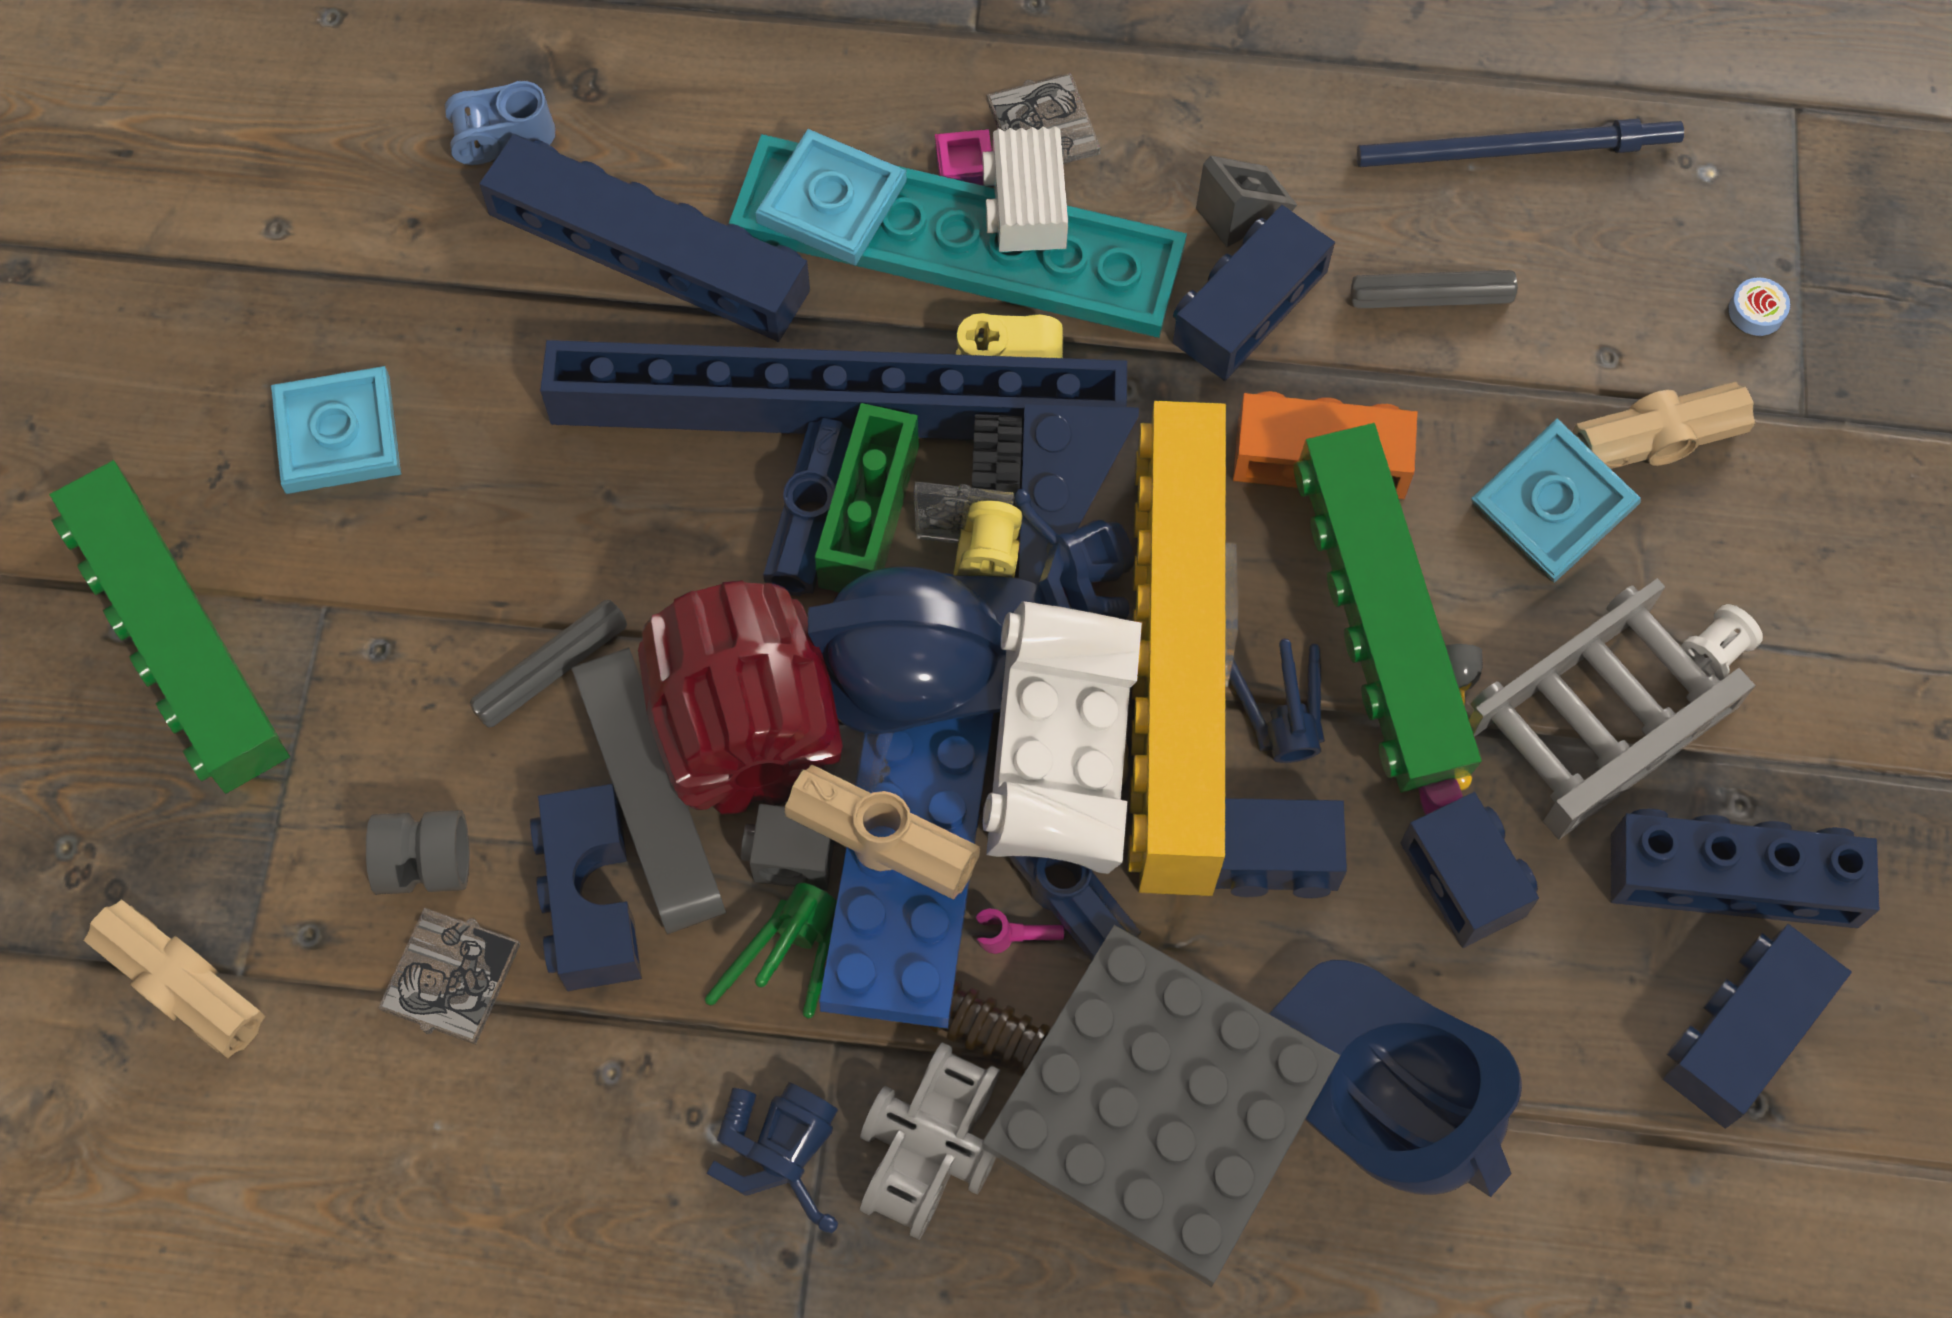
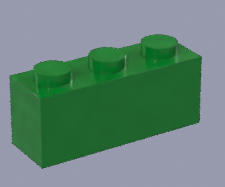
M864 403L860 404L815 555L818 588L840 592L847 584L858 577L885 568L919 449L918 415Z

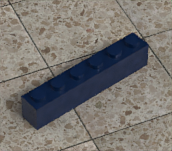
M513 134L479 183L490 216L777 342H780L810 292L808 262L793 249L782 245L775 247L754 238L747 230L738 225L721 224L705 217L698 209L689 204H675L655 195L643 184L624 182L608 175L602 168L592 162L582 161L580 163L559 154L556 149L543 141L536 140L532 142Z

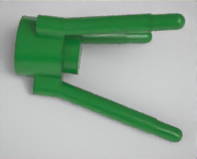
M807 883L796 884L788 900L779 901L771 918L705 997L706 1004L710 1006L716 1004L778 931L781 936L755 978V984L758 987L767 985L792 944L810 949L815 941L818 942L803 1007V1016L808 1019L812 1018L815 1015L822 990L825 972L824 963L828 955L837 900L813 885Z

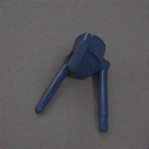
M1287 638L1280 640L1281 667L1287 705L1273 709L1270 712L1271 721L1266 724L1235 660H1233L1225 645V672L1256 732L1259 751L1272 750L1273 760L1278 763L1298 762L1320 754V743L1325 741L1321 725L1320 646L1318 644H1311L1309 646L1306 709V705L1301 704L1291 642Z

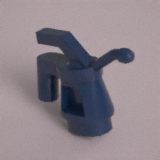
M1018 489L1014 493L1016 505L1020 507L1025 518L1048 540L1046 548L1048 557L1039 581L1047 604L1070 608L1071 605V608L1075 610L1126 620L1130 610L1128 600L1125 597L1096 596L1091 582L1116 581L1123 573L1129 572L1134 566L1133 548L1123 526L1116 521L1107 523L1104 520H1096L1071 533L1058 535L1032 509L1029 493L1025 489Z
M788 1082L782 1095L775 1096L772 1099L758 1142L756 1143L745 1137V1133L757 1095L747 1090L732 1088L717 1141L762 1166L764 1171L743 1177L713 1161L707 1174L745 1196L789 1183L807 1217L814 1224L818 1225L820 1230L825 1233H833L838 1227L837 1220L829 1214H822L818 1211L801 1178L805 1172L804 1166L832 1134L833 1127L831 1122L838 1109L809 1091Z

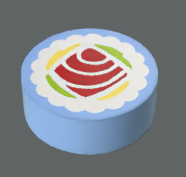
M1751 278L1742 282L1729 303V315L1733 323L1743 332L1756 336H1765L1777 331L1790 310V299L1787 292L1778 283L1766 278Z

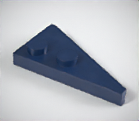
M1046 404L1024 405L1022 489L1029 493L1032 509L1058 535L1071 533L1078 529L1139 417V408ZM1023 513L1020 527L1019 578L1040 586L1039 581L1048 557L1046 551L1048 540L1025 518Z

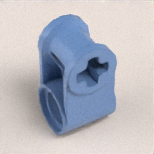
M516 81L508 85L479 91H462L448 98L445 103L446 118L453 123L454 137L450 142L451 154L455 160L463 164L478 165L496 159L513 134L532 142L539 140L549 145L555 138L556 128L544 93L539 86L529 81ZM467 107L470 108L471 115L467 116L465 112V108ZM478 140L480 144L479 148L475 147L474 141Z

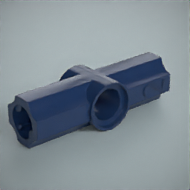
M822 418L820 421L809 422L794 474L784 487V507L763 579L765 583H773L784 587L790 595L800 597L802 594L814 593L817 582L815 555L853 431L841 421ZM808 502H818L824 505L819 510L813 512H805L799 509L800 506Z
M1008 856L1030 883V890L1035 901L1043 908L1053 912L1091 961L1114 925L1136 938L1141 934L1138 927L1092 872V869L1076 863L1052 858ZM1051 866L1066 867L1073 873L1076 885L1069 889L1054 887L1048 881L1045 870Z

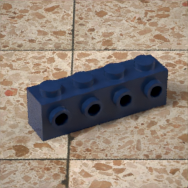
M1639 809L1631 814L1626 813L1611 833V903L1859 928L1880 910L1877 839L1856 837L1853 831L1846 828L1833 827L1824 828L1817 832L1792 830L1790 824L1779 821H1767L1754 826L1730 824L1728 818L1719 815H1703L1688 820L1668 818V813L1658 809Z

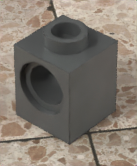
M759 804L756 825H745L741 859L743 861H750L753 879L756 883L795 887L798 883H807L827 891L835 841L786 817L785 807Z

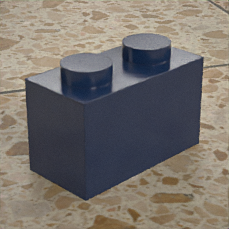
M1475 792L1410 822L1400 842L1462 948L1527 917L1539 899L1536 893L1538 890L1537 881L1532 870L1522 859L1516 860L1504 840L1505 830L1499 816L1491 807L1487 806L1484 808Z
M1225 798V858L1215 889H1231V894L1239 897H1258L1267 894L1268 890H1293V895L1300 898H1321L1329 895L1331 891L1339 890L1347 872L1344 801Z

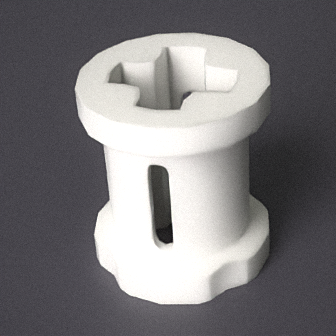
M1726 604L1722 605L1715 612L1714 622L1702 634L1690 636L1683 642L1681 647L1708 677L1714 674L1721 681L1730 673L1729 665L1744 651L1755 650L1763 641V634L1759 625L1746 611L1737 606ZM1739 629L1740 633H1736L1734 630Z

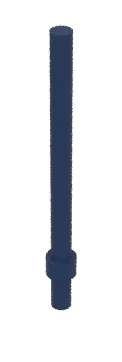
M1636 118L1615 120L1613 126L1358 145L1357 164L1358 167L1605 148H1614L1615 153L1638 152L1644 145L1681 143L1684 138V126L1682 121L1641 124L1640 120Z

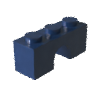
M613 784L539 795L540 817L530 819V829L535 854L545 855L547 875L537 877V893L542 914L551 913L553 935L543 936L544 956L548 973L558 972L567 991L642 979L635 920L628 902L599 905L591 903L582 897L583 885L592 872L605 865L627 862L621 808Z

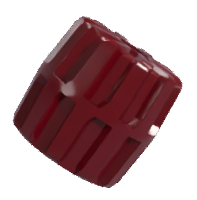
M740 580L723 582L716 586L690 591L675 598L674 602L661 612L652 615L643 626V641L639 643L638 656L646 712L669 781L685 805L695 810H707L713 806L721 814L746 812L750 804L756 801H763L767 805L776 806L788 801L792 786L803 769L807 770L811 765H814L826 771L825 765L840 762L843 745L832 686L820 647H815L808 635V617L803 605L797 599H791L789 592L784 587L773 583H746Z

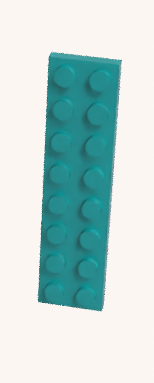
M761 134L729 224L738 225L747 230L754 238L775 247L782 245L796 252L850 264L757 223L755 212L798 145L797 142ZM900 167L906 170V183L856 265L1160 338L1184 252L1187 233L1067 206L1068 233L1066 249L999 252L998 233H987L986 199H995L994 188Z

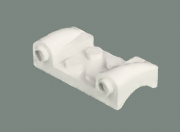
M1025 601L1021 602L1014 613L1008 612L1006 614L1001 632V649L1007 651L993 792L988 794L983 812V830L989 832L986 855L996 857L1032 856L1052 858L1076 863L1095 872L1109 874L1123 862L1127 801L1121 800L1129 692L1130 688L1137 682L1142 623Z

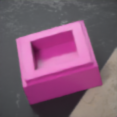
M989 129L935 134V150L939 176L984 186L982 152L992 151Z

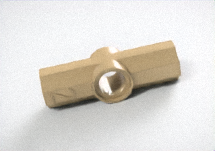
M1737 382L1679 397L1674 390H1663L1641 398L1629 410L1577 423L1572 433L1610 469L1647 459L1651 465L1661 466L1688 456L1699 445L1750 432L1755 424L1753 416L1754 403L1747 388L1739 386Z
M811 765L807 770L803 769L792 786L791 794L785 805L786 817L854 850L859 861L867 868L876 871L894 870L953 900L959 893H962L980 855V846L910 813L906 802L898 795L886 791L869 793L814 765ZM877 826H887L896 832L888 837H877L870 834L869 830Z
M121 899L116 904L105 907L91 921L89 932L83 941L131 979L130 985L173 1021L179 1018L192 1029L194 1034L216 1052H220L226 1058H229L234 1053L244 1050L258 1034L260 1024L265 1015L217 977L218 971L197 952L176 936L170 939L132 905L129 906Z

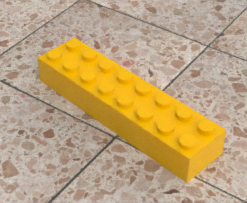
M1154 401L1151 423H1140L1139 448L1136 451L1134 482L1135 486H1138V503H1135L1134 538H1137V555H1134L1133 591H1137L1136 609H1133L1132 621L1140 622L1142 625L1137 682L1131 687V700H1135L1134 720H1131L1130 756H1134L1133 777H1130L1129 814L1134 815L1132 835H1129L1128 872H1139V893L1213 896L1225 858L1226 404Z

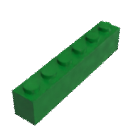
M1371 423L1308 438L1305 440L1299 461L1294 463L1295 481L1302 497L1310 496L1316 515L1310 518L1312 537L1319 552L1327 551L1332 571L1327 573L1329 593L1336 607H1344L1350 626L1344 629V639L1348 655L1353 663L1361 662L1367 684L1361 686V694L1366 713L1370 720L1378 719L1384 741L1379 743V755L1384 772L1388 778L1396 777L1400 793L1419 789L1424 785L1471 776L1482 760L1376 425Z
M112 460L50 493V497L61 514L51 520L55 529L70 551L78 546L80 547L86 560L77 564L79 571L95 595L105 591L112 605L103 609V613L121 641L128 637L132 638L138 651L131 654L129 658L147 687L156 682L165 698L156 702V706L174 734L184 729L192 745L184 749L183 753L200 781L203 782L212 777L222 791L227 794L290 758L288 751L133 487L117 463Z

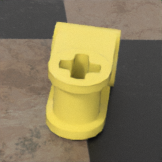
M980 313L965 318L958 328L956 337L958 349L956 350V355L1063 358L1062 323L1050 316H1003ZM980 328L984 329L983 338H978Z
M978 501L971 504L965 528L961 529L954 576L1015 577L1020 539L1017 537L1022 523V512L1017 507L999 501Z

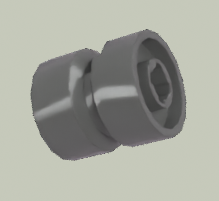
M463 811L425 812L420 821H415L410 813L371 815L366 833V865L368 880L375 895L411 893L417 883H422L428 892L465 890L469 877L470 849L468 827Z

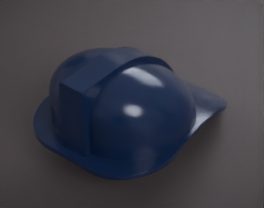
M889 567L866 573L853 580L838 593L833 603L809 607L808 635L814 646L820 647L827 666L838 720L847 727L859 732L888 734L959 717L1001 712L1007 651L1001 649V632L1004 619L1008 612L1014 613L1023 601L1048 605L1041 587L1020 578L948 576L934 570L918 567Z
M1330 960L1316 965L1269 1013L1271 1016L1341 1055L1305 1120L1371 1177L1395 1189L1419 1195L1444 1194L1469 1183L1489 1197H1492L1512 1174L1501 1144L1507 1133L1509 1117L1514 1112L1521 1097L1522 1079L1519 1067L1511 1052L1491 1034L1432 1006L1391 981L1377 970L1347 960Z

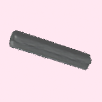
M1512 270L1357 275L1353 277L1351 284V301L1353 307L1356 308L1512 303L1517 294L1518 284L1516 274Z
M611 600L602 601L471 698L470 705L473 712L484 725L494 727L572 669L571 667L576 666L623 631L627 626L624 614Z

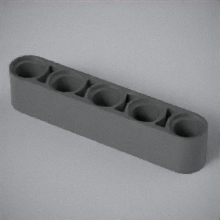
M629 647L571 667L667 935L725 914L726 910L689 808L680 800L669 781L649 724L643 684Z

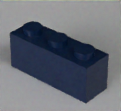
M1283 205L1267 220L1261 217L1255 221L1243 239V246L1233 256L1228 253L1223 255L1212 268L1208 276V282L1198 293L1194 290L1189 291L1174 310L1173 318L1176 319L1173 344L1223 381H1226L1328 272L1335 241Z
M1787 924L1772 939L1764 933L1757 937L1739 960V963L1747 968V971L1735 985L1730 980L1725 979L1703 1006L1712 1015L1700 1031L1690 1025L1666 1054L1675 1063L1663 1080L1725 1129L1747 1112L1852 973V971L1790 924Z

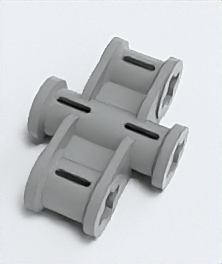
M942 1042L927 1067L911 1105L895 1098V1090L887 1086L881 1089L867 1115L860 1138L867 1142H871L876 1138L889 1144L890 1147L867 1188L860 1206L861 1212L871 1215L876 1211L909 1227L910 1236L920 1240L936 1211L951 1175L967 1182L968 1191L979 1194L997 1157L982 1149V1142L984 1140L971 1133L994 1091L1001 1072L1000 1069L990 1066L987 1070L953 1055L952 1047Z

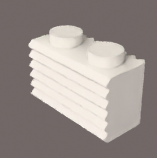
M1054 126L1051 129L1042 127L1039 130L1033 127L1028 130L1019 128L1016 131L1011 128L1006 131L1001 129L995 130L993 132V151L982 152L984 186L994 185L995 199H986L987 233H998L999 252L1066 249L1068 216L1060 129Z

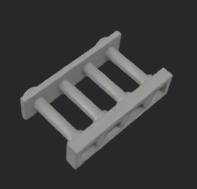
M1658 578L1640 591L1633 585L1626 588L1607 605L1606 610L1609 612L1505 687L1499 682H1495L1484 689L1471 702L1474 711L1469 722L1474 737L1495 723L1554 791L1550 797L1555 804L1543 820V823L1558 840L1738 709L1756 686L1740 668H1737L1721 681L1714 674L1708 677L1652 616L1650 610L1665 588ZM1630 626L1687 689L1689 694L1686 696V699L1690 704L1676 714L1670 707L1663 709L1605 645L1606 642ZM1585 658L1644 724L1641 731L1646 736L1631 747L1625 740L1618 743L1560 675ZM1540 690L1599 757L1596 764L1600 769L1586 780L1579 773L1572 776L1514 708Z

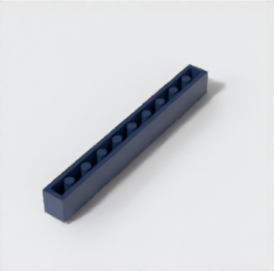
M546 340L540 392L551 425L806 434L809 422L820 421L822 418L841 421L846 427L853 430L860 404L864 403L918 415V438L974 440L975 414L1022 416L1021 442H1023L1025 404L1127 407V361Z

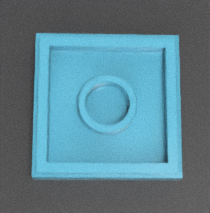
M807 129L755 212L757 223L856 266L905 185L906 170Z
M385 366L271 385L280 480L286 494L401 475L390 377Z
M1558 418L1471 498L1472 503L1554 583L1641 503V498Z

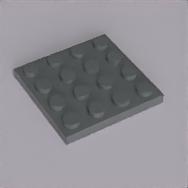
M1114 925L982 1142V1149L1212 1287L1341 1055Z

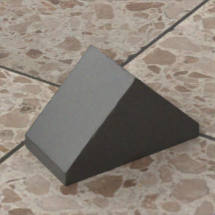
M1210 156L1203 163L1196 209L1226 247L1244 239L1255 221L1261 217L1267 220L1281 205L1291 211L1297 206L1296 202L1267 166Z

